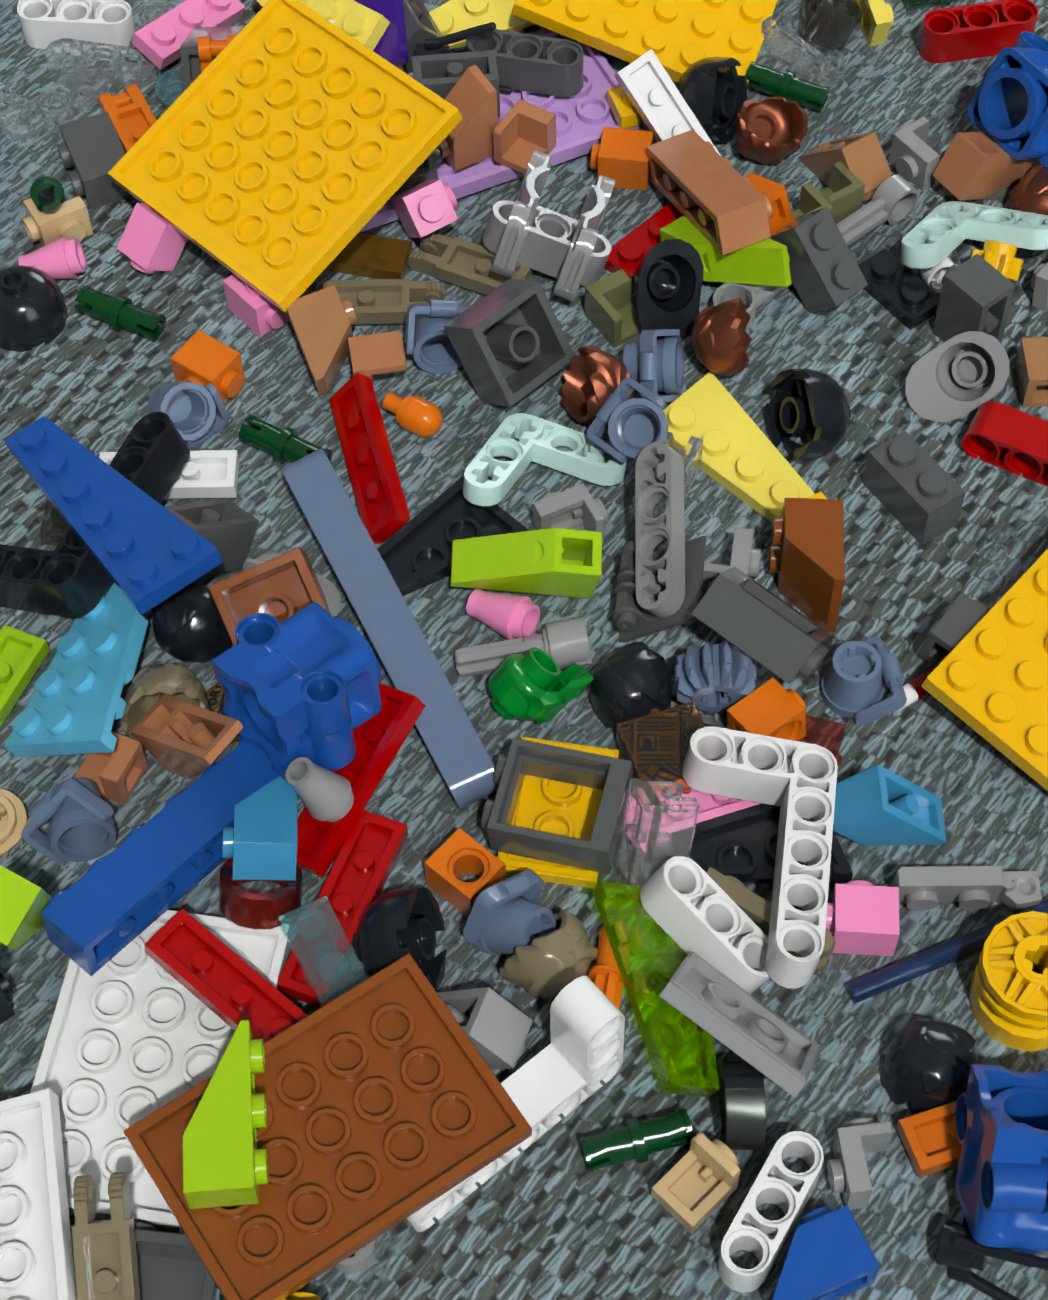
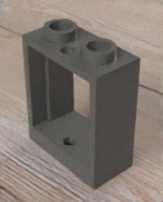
M736 567L719 573L692 612L693 616L788 684L800 675L807 679L811 673L813 674L830 651L823 645L830 635L827 631Z
M513 738L508 756L500 755L496 765L494 783L499 785L495 800L488 799L486 801L482 814L481 828L488 832L490 849L611 874L634 785L632 761ZM525 775L603 790L590 841L511 826Z

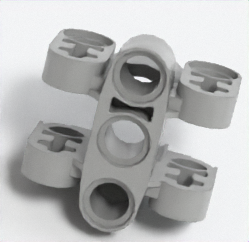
M534 150L515 202L501 200L493 205L482 241L486 248L496 254L491 268L492 272L511 278L517 263L527 265L528 268L557 278L552 294L573 301L579 285L588 286L600 280L612 251L609 240L599 234L598 228L616 180L601 174L593 179L579 217L576 220L538 205L552 163L550 155Z

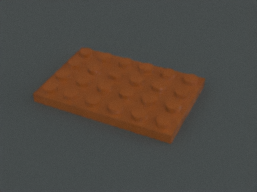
M409 953L264 1043L265 1073H255L256 1093H265L267 1128H257V1149L267 1148L269 1184L259 1185V1204L189 1209L184 1196L182 1136L212 1076L123 1131L225 1300L286 1299L532 1136L531 1126Z

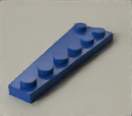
M45 416L4 440L11 454L140 615H143L224 562L218 549L211 542Z

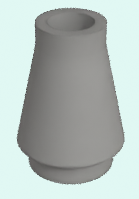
M306 757L295 759L287 767L285 773L287 782L293 786L314 819L335 822L342 819L350 811L354 795L348 779L313 763Z

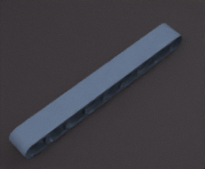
M323 448L281 468L280 470L394 687L416 696L425 705L415 722V726L450 793L454 797L458 808L461 810L494 793L499 785L494 783L496 768Z

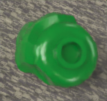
M531 648L525 655L511 654L490 676L488 681L489 691L493 697L492 705L501 716L508 720L517 718L523 721H535L538 724H543L553 719L561 708L566 707L570 701L578 697L592 682L594 677L587 669L576 663L571 664L562 672L558 664L547 653L538 648Z

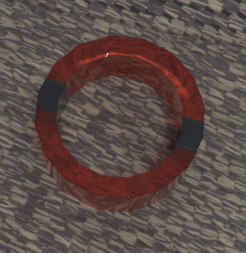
M233 858L225 861L219 871V910L227 920L245 928L254 930L273 929L286 925L296 918L301 909L302 870L296 863V881L233 880ZM251 881H267L276 883L283 887V889L270 894H255L246 892L238 888V886Z

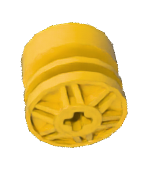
M1030 911L1014 914L997 924L983 945L979 963L971 979L969 1001L975 1020L991 1038L1009 1048L1030 1052L1048 1049V913ZM1032 968L1040 970L1041 974L1033 972Z

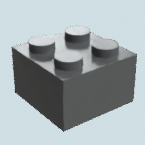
M508 279L443 326L480 400L487 404L513 406L571 362L572 356H574L541 284L537 280Z

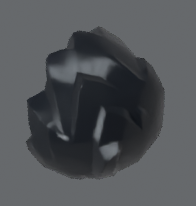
M189 584L151 609L156 643L163 651H166L177 660L182 662H209L232 647V640L211 591L205 586Z
M642 641L625 645L607 656L604 662L598 664L592 674L594 679L590 683L591 701L603 725L608 729L615 728L617 730L622 729L623 727L620 725L629 723L628 725L631 727V722L633 721L634 726L653 724L638 723V721H663V719L643 718L665 717L667 713L664 712L670 711L673 668L664 660L663 656L648 649L647 645Z
M919 1018L907 1023L895 1035L888 1046L882 1067L883 1087L889 1090L895 1104H910L913 1114L957 1101L960 1093H966L971 1064H979V1057L975 1049L976 1040L961 1027L945 1021Z

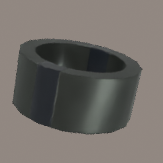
M746 1061L720 1062L719 1106L722 1116V1142L731 1150H764L766 1110L763 1074Z

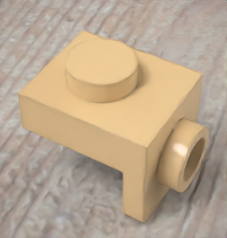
M80 196L59 204L51 211L42 212L39 211L31 198L23 201L27 217L21 219L32 243L39 241L42 246H45L64 236L68 240L77 238L81 242L84 238L94 234L87 206Z
M699 1132L691 1140L690 1151L652 1187L651 1196L692 1234L737 1189L740 1176V1168L737 1166L738 1159L722 1141L714 1139L711 1142L703 1133Z

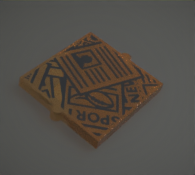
M694 701L663 711L654 708L649 715L617 724V731L630 761H632L633 769L647 801L680 791L684 794H689L692 790L683 778L682 768L692 735L698 729L705 727Z

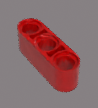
M998 0L932 10L923 19L918 48L919 54L924 60L931 63H947L996 56L1002 49L1013 47L1021 32L1034 33L1038 17V7L1030 0Z
M990 401L981 404L961 440L963 450L973 458L977 459L980 456L978 460L1019 476L1023 473L1021 477L1048 487V421L1002 403Z

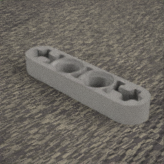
M653 442L640 452L635 465L636 600L640 607L654 616L668 618L681 608L685 598L684 463L680 454L667 444ZM662 498H667L668 502L665 511L660 516L653 518L652 511L655 504ZM667 540L668 547L665 554L660 559L653 561L652 555L655 547L661 541Z

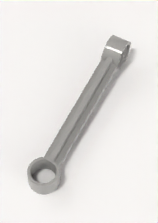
M898 174L887 178L877 188L869 203L836 224L848 246L885 221L895 225L909 216L919 201L920 192ZM725 283L714 292L712 307L735 298H740L748 307L745 311L751 317L746 326L747 329L755 321L756 308L787 287Z

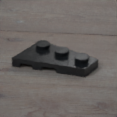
M461 477L377 550L402 596H405L451 575L453 540L529 531V529L497 504L478 506L467 501L463 496L464 478Z
M761 803L671 831L670 842L676 856L692 859L705 872L711 867L723 875L737 878L742 883H773L780 806ZM833 830L829 883L852 881L853 871ZM797 861L798 863H800V864H802V865L808 866L807 864H805V863H803V862Z

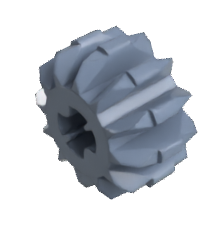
M706 641L705 645L701 647L688 646L686 653L677 656L674 667V690L677 692V701L684 703L689 710H691L693 705V711L702 710L704 715H708L711 712H719L725 715L727 709L756 689L757 666L754 664V659L737 646L730 647L727 641H723L720 644H711L709 641Z

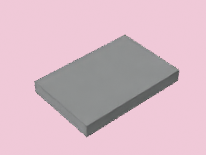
M689 952L659 996L795 1098L807 1083L820 1051L819 1045L699 955Z

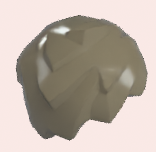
M180 662L148 666L140 670L131 680L132 684L124 699L127 703L120 720L123 732L128 733L131 739L137 740L130 731L162 695L208 710L205 688L195 677L193 671L186 668Z
M564 909L554 914L556 921L555 931L534 938L528 946H517L515 954L507 958L504 967H500V976L506 981L526 989L529 995L543 999L556 997L568 983L577 977L586 975L592 961L598 957L599 950L589 944L587 932L583 924L573 914Z

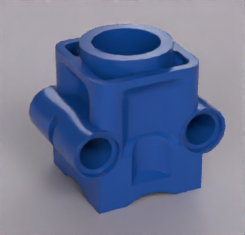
M1023 31L1013 47H1006L999 52L970 102L967 114L969 120L1014 159L1036 158L1044 167H1048V41L1037 34Z
M316 602L309 603L281 623L274 616L265 613H256L244 617L235 629L237 644L212 660L215 678L224 688L225 701L223 713L225 716L238 719L244 726L236 736L243 742L261 748L269 757L272 769L286 782L285 773L287 767L299 757H306L313 763L328 770H337L349 765L354 760L356 754L353 731L382 711L379 690L381 670L377 658L365 638L347 620L339 616L333 617Z
M971 1064L966 1093H960L958 1096L955 1110L956 1134L958 1141L962 1144L955 1179V1191L971 1235L979 1244L988 1247L1010 1248L1026 1253L1048 1251V1070L1024 1073L1009 1070L1001 1065Z

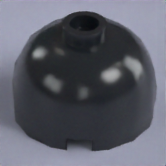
M708 57L689 65L680 77L678 84L675 85L712 142L727 143L732 140L735 134H727L726 132L734 119H736L742 104L747 101L746 76L738 75L735 66L742 65L738 60L731 57ZM714 117H717L722 124L713 129Z
M16 265L0 270V348L8 351L24 352L32 350V345H37L43 341L46 345L54 341L64 330L68 318L65 299L58 284L50 275L33 266Z
M788 369L780 372L769 390H776L774 403H766L765 406L766 431L772 444L777 448L782 442L788 453V456L785 457L787 461H804L826 456L841 443L851 418L850 406L842 387L834 378L818 370ZM794 433H807L809 443L801 445L790 440V436Z
M401 888L385 893L369 904L360 921L359 930L354 933L353 952L357 961L362 962L365 971L370 977L409 953L435 990L439 988L445 974L446 949L435 957L436 931L445 930L438 902L432 892L427 888Z

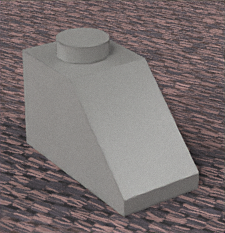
M490 987L437 993L491 1070L515 1067L517 1060L524 1051L525 1039L532 1025V1019Z

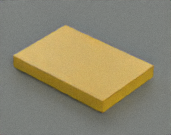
M521 736L522 740L619 758V750ZM525 775L511 826L590 841L603 790ZM498 852L497 858L505 863L506 876L512 877L527 869H531L544 882L597 889L599 872Z

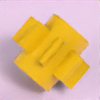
M985 240L982 250L972 249L971 257L976 254L980 255L1006 278L1018 282L1024 261L1015 258L1016 246Z

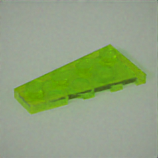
M600 881L592 892L661 1093L711 1097L720 1089L713 1036L659 996L687 954L654 921L642 906L640 900L642 886Z

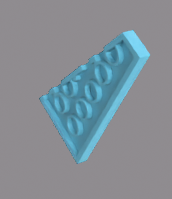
M112 581L98 605L88 614L76 617L69 631L59 640L54 658L47 670L37 679L35 692L26 708L14 720L12 725L13 731L4 745L14 756L22 758L114 752L117 738L111 733L114 719H120L124 715L127 703L120 696L123 686L134 678L149 622L139 614L114 581Z

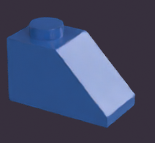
M848 1205L832 1212L828 1206L821 1207L800 1219V1226L796 1227L772 1300H838L874 1283L880 1265Z

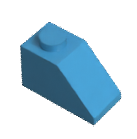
M879 764L836 784L834 832L863 846L942 845L947 843L941 798Z
M281 776L234 805V827H223V858H233V880L296 881L297 793L293 786L287 783Z

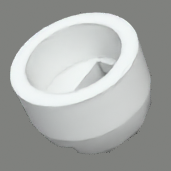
M946 257L935 267L921 269L922 281L936 293H941L942 278L946 271L954 265L953 261Z

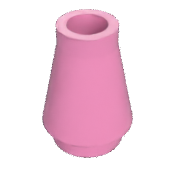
M64 236L18 258L19 265L33 266L50 275L52 279H76L77 274L86 272L84 251L77 238L68 240Z
M475 589L470 594L466 604L468 616L478 619L508 640L534 635L539 625L540 608L538 605L533 604L531 598L527 596L493 593Z

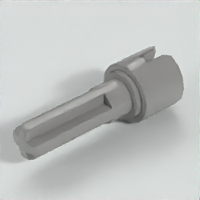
M584 616L546 623V628L542 629V634L458 649L455 651L457 672L460 677L495 672L511 654L525 655L531 648H538L547 653L558 664L560 670L568 668L573 663L580 666L593 664Z

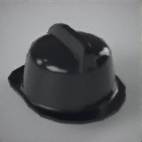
M666 239L656 244L638 265L634 275V289L637 295V318L642 330L680 329L682 341L693 332L694 322L699 314L704 266L700 254L690 243L681 239ZM657 336V339H664L666 336Z

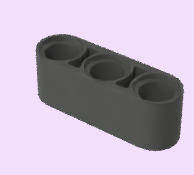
M498 29L466 39V52L495 50L499 85L509 86L513 90L559 97L576 95L583 88L584 50L581 45L574 41Z

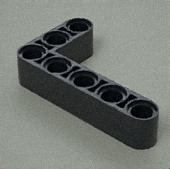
M153 412L141 418L134 425L109 466L161 504L190 456V449L170 417L164 412ZM70 526L54 551L0 544V607L66 617H80L88 614L98 605L113 581Z

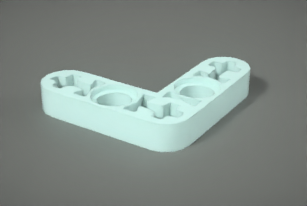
M945 202L938 205L903 237L901 241V262L907 267L916 269L935 267L965 239L982 242L992 240L1010 244L1017 248L1045 250L1048 249V215L969 202Z
M516 413L504 419L467 466L464 472L462 492L465 499L474 505L492 506L498 504L503 500L531 461L594 484L613 486L619 484L624 479L627 459L624 464L589 440L585 433L534 415ZM603 440L604 442H606L607 444H609L611 447H613L614 449H616V448L612 445L611 442H608V441ZM565 446L574 451H560L555 449V447ZM494 457H507L513 459V461H500L494 459Z

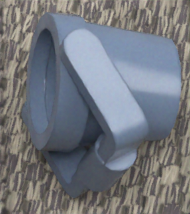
M430 299L428 303H412L409 305L406 311L405 354H413L414 361L419 368L428 373H450L459 369L462 363L443 326L472 305L458 304L457 300Z
M680 329L643 330L640 334V342L627 343L625 345L623 363L632 379L665 402H674L681 396L684 383V351ZM657 336H666L664 339H657ZM657 392H665L667 395H658ZM640 393L641 398L649 400L647 397Z
M625 378L618 385L614 393L610 394L596 414L597 417L587 430V437L623 464L627 459L625 456L637 459L640 452L647 445L653 442L665 443L668 437L669 424L665 413L659 407L663 409L666 402L634 379ZM636 390L649 400L645 398H632L628 400V398ZM607 428L611 443L616 449L601 439Z
M189 380L164 382L151 392L148 400L149 412L166 413L190 451L211 438L216 432L227 425L229 421L228 413L219 392L211 383L202 386Z
M876 636L864 641H849L840 645L835 650L830 666L825 671L821 681V696L826 706L837 715L854 718L856 725L871 723L904 707L907 701L902 686L905 679L896 654L890 653L889 647L885 642ZM886 684L890 688L892 696L883 700Z
M83 778L67 779L48 791L29 811L30 818L27 820L21 836L26 843L59 866H65L69 861H89L102 856L115 843L116 828L111 817L114 811L108 803L103 801L99 789L94 782ZM50 819L48 836H46L37 828L40 825H45Z
M527 869L483 890L476 898L464 926L463 936L465 940L473 944L481 952L493 956H513L517 946H528L534 938L555 931L556 921L552 911L536 903L544 887V880L531 869Z

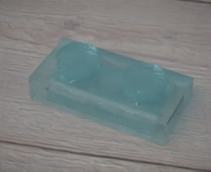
M327 896L278 917L280 927L320 1008L368 979Z

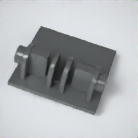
M705 536L685 542V598L681 608L668 618L654 616L637 603L635 588V541L627 542L625 547L620 550L619 559L621 560L620 569L622 571L617 575L616 581L618 585L615 589V595L617 596L616 608L612 616L616 622V627L620 630L619 642L626 643L697 620L692 615V612L701 601L706 548ZM667 548L653 553V561L660 559L665 554Z

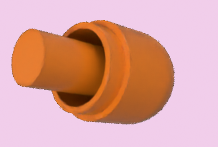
M389 392L383 400L382 408L396 415V423L400 424L401 428L418 437H432L442 427L443 416L440 409L435 404L417 395H408L404 399Z

